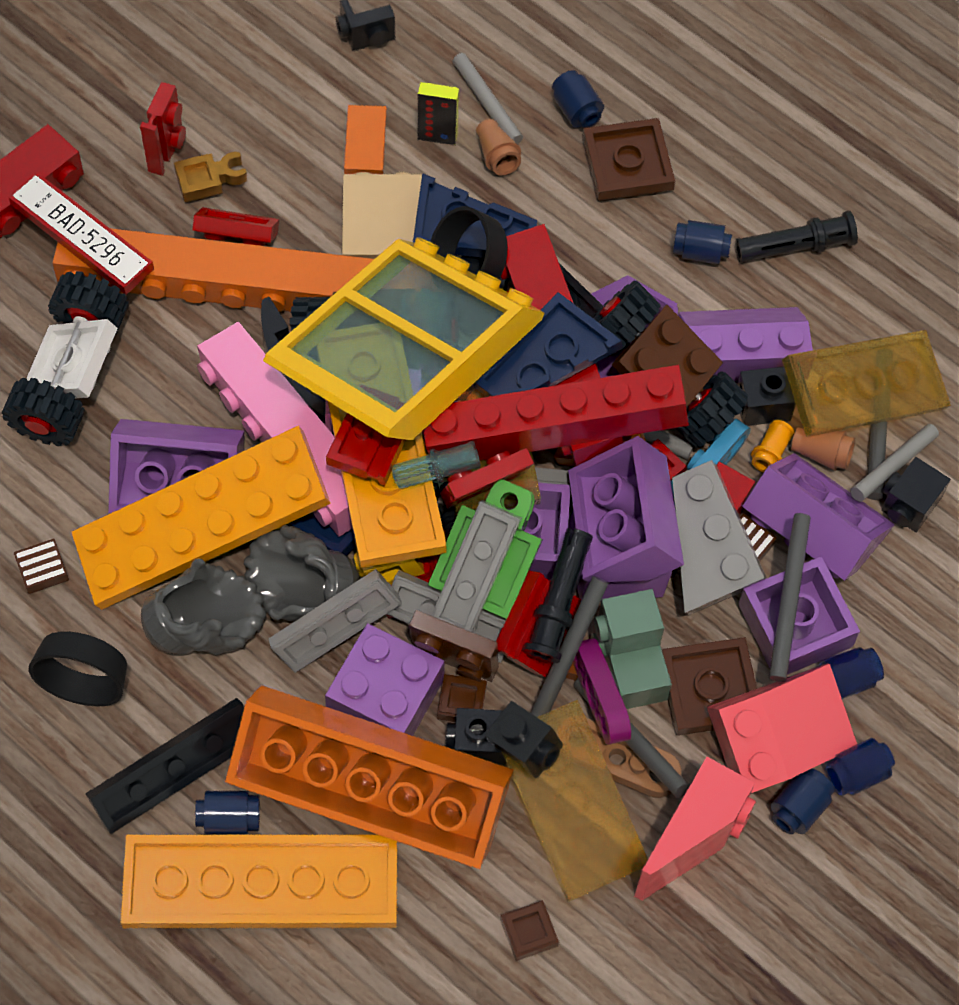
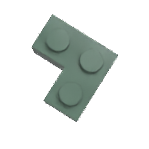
M653 589L602 599L599 616L594 617L596 633H592L591 638H596L626 709L667 701L672 684L660 646L664 625Z

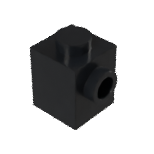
M789 366L740 372L737 385L748 395L747 403L740 412L741 420L745 425L770 424L773 420L791 421L795 406L800 405L801 393L798 381H792Z
M915 457L902 475L895 472L885 485L882 492L887 495L882 511L888 514V517L895 524L901 527H908L917 533L942 499L951 479Z
M457 708L456 723L447 722L446 747L506 767L508 755L489 743L484 736L503 710Z

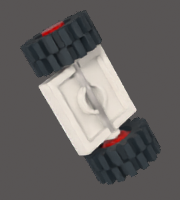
M71 271L66 272L65 275L62 274L48 304V311L54 315L53 319L56 322L63 321V324L49 325L27 378H21L20 381L14 383L2 410L3 420L8 421L7 425L11 428H18L17 432L19 434L30 435L29 439L33 441L41 439L43 444L47 445L53 442L55 446H62V444L68 445L73 441L85 412V408L82 407L83 403L80 400L74 399L88 398L91 391L96 385V379L103 362L110 351L115 334L117 335L129 306V302L126 301V295L119 293L120 289L116 285L108 286V280L103 278L102 281L96 279V275L90 273L86 277L80 271H76L75 275Z

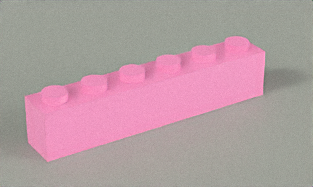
M239 321L197 345L201 363L197 364L200 375L209 386L212 384L217 386L220 390L219 395L222 402L231 413L235 411L239 413L243 418V427L252 440L260 439L261 442H264L298 425L306 435L331 504L314 511L313 514L323 527L330 525L339 537L351 530L352 524L341 470L326 465V455L334 441V435L284 375L263 362L265 357L264 351Z

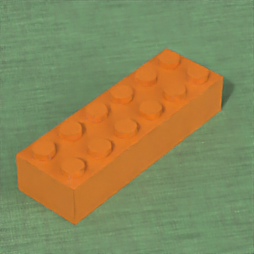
M261 685L246 701L225 783L480 869L490 851L514 770Z

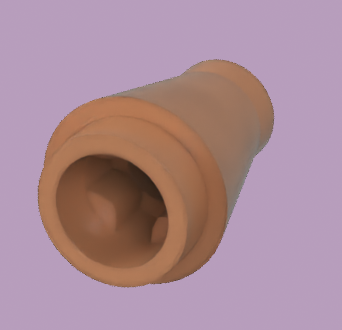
M494 119L482 121L477 126L476 133L480 139L486 167L497 175H508L514 172L521 163L520 146L499 127Z
M797 427L793 436L791 451L800 453L834 471L837 468L847 470L853 455L855 438L847 436L846 431L810 430Z

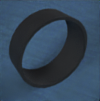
M468 206L457 207L448 212L438 223L430 241L439 246L437 254L446 258L447 254L455 256L462 234L471 224L481 220L486 234V254L480 271L500 279L505 268L508 251L506 234L501 224L495 218ZM429 272L433 284L441 293L448 296L474 297Z
M60 631L51 633L43 639L29 664L28 671L37 685L58 698L86 706H108L117 703L122 698L127 661L121 652L101 639L78 632ZM54 658L79 661L97 668L108 676L81 673L64 666Z

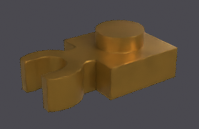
M230 152L223 156L221 161L214 162L212 153L174 162L184 202L223 193L222 183L231 185L245 183L247 181L245 168L231 170L232 167L242 165L240 152Z

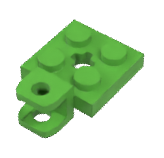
M499 480L491 488L486 502L522 517V520L483 609L507 619L543 539L524 532L534 509V494L506 480ZM516 495L518 498L517 506L512 510H507L504 505L506 497ZM463 505L461 506L446 541L447 551L440 555L428 583L429 586L442 591L475 515V510Z

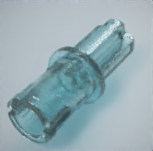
M469 441L468 443L441 451H436L433 448L430 449L429 455L394 464L392 466L394 482L399 488L403 489L437 479L439 483L444 482V477L481 468L477 449L474 450L476 448L474 441Z

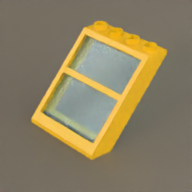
M419 237L416 238L414 243L397 239L265 354L263 362L384 436L413 440L541 322L545 312L531 305L533 298L513 288H510L509 292L499 288L501 280L482 271H478L477 275L468 271L470 263L451 254H447L446 258L437 254L439 246Z

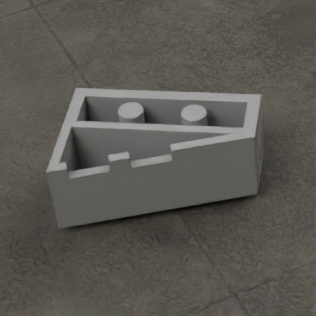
M710 460L672 477L675 512L684 565L681 566L685 613L689 615L741 593L745 587L767 579L717 465Z

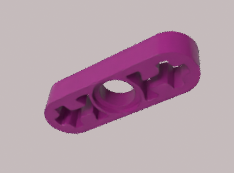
M596 638L583 640L573 663L602 737L607 745L629 741L631 739L629 715Z

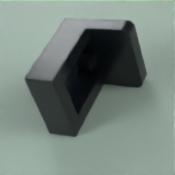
M340 0V15L335 17L340 37H347L352 51L370 46H380L388 41L395 40V15L390 5L354 14L349 1Z
M512 700L484 735L489 743L520 763L527 773L535 779L544 770L550 769L559 757L560 749L563 746V743L551 726Z

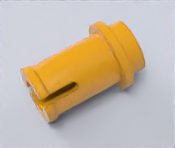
M773 420L770 423L761 444L755 446L751 452V463L757 470L764 473L769 465L782 459L781 456L795 433L793 427L782 420Z

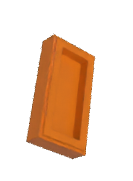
M348 105L344 174H356L359 172L383 174L386 106Z

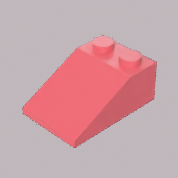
M828 663L788 677L784 682L777 681L707 707L727 768L755 782L751 793L789 780L858 747L835 677Z
M706 757L645 864L634 897L643 901L723 849L730 835L738 839L756 803L755 800L750 798L755 782Z

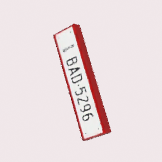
M38 172L9 196L11 206L100 276L108 280L109 283L113 286L116 285L123 294L127 295L154 270L153 262Z

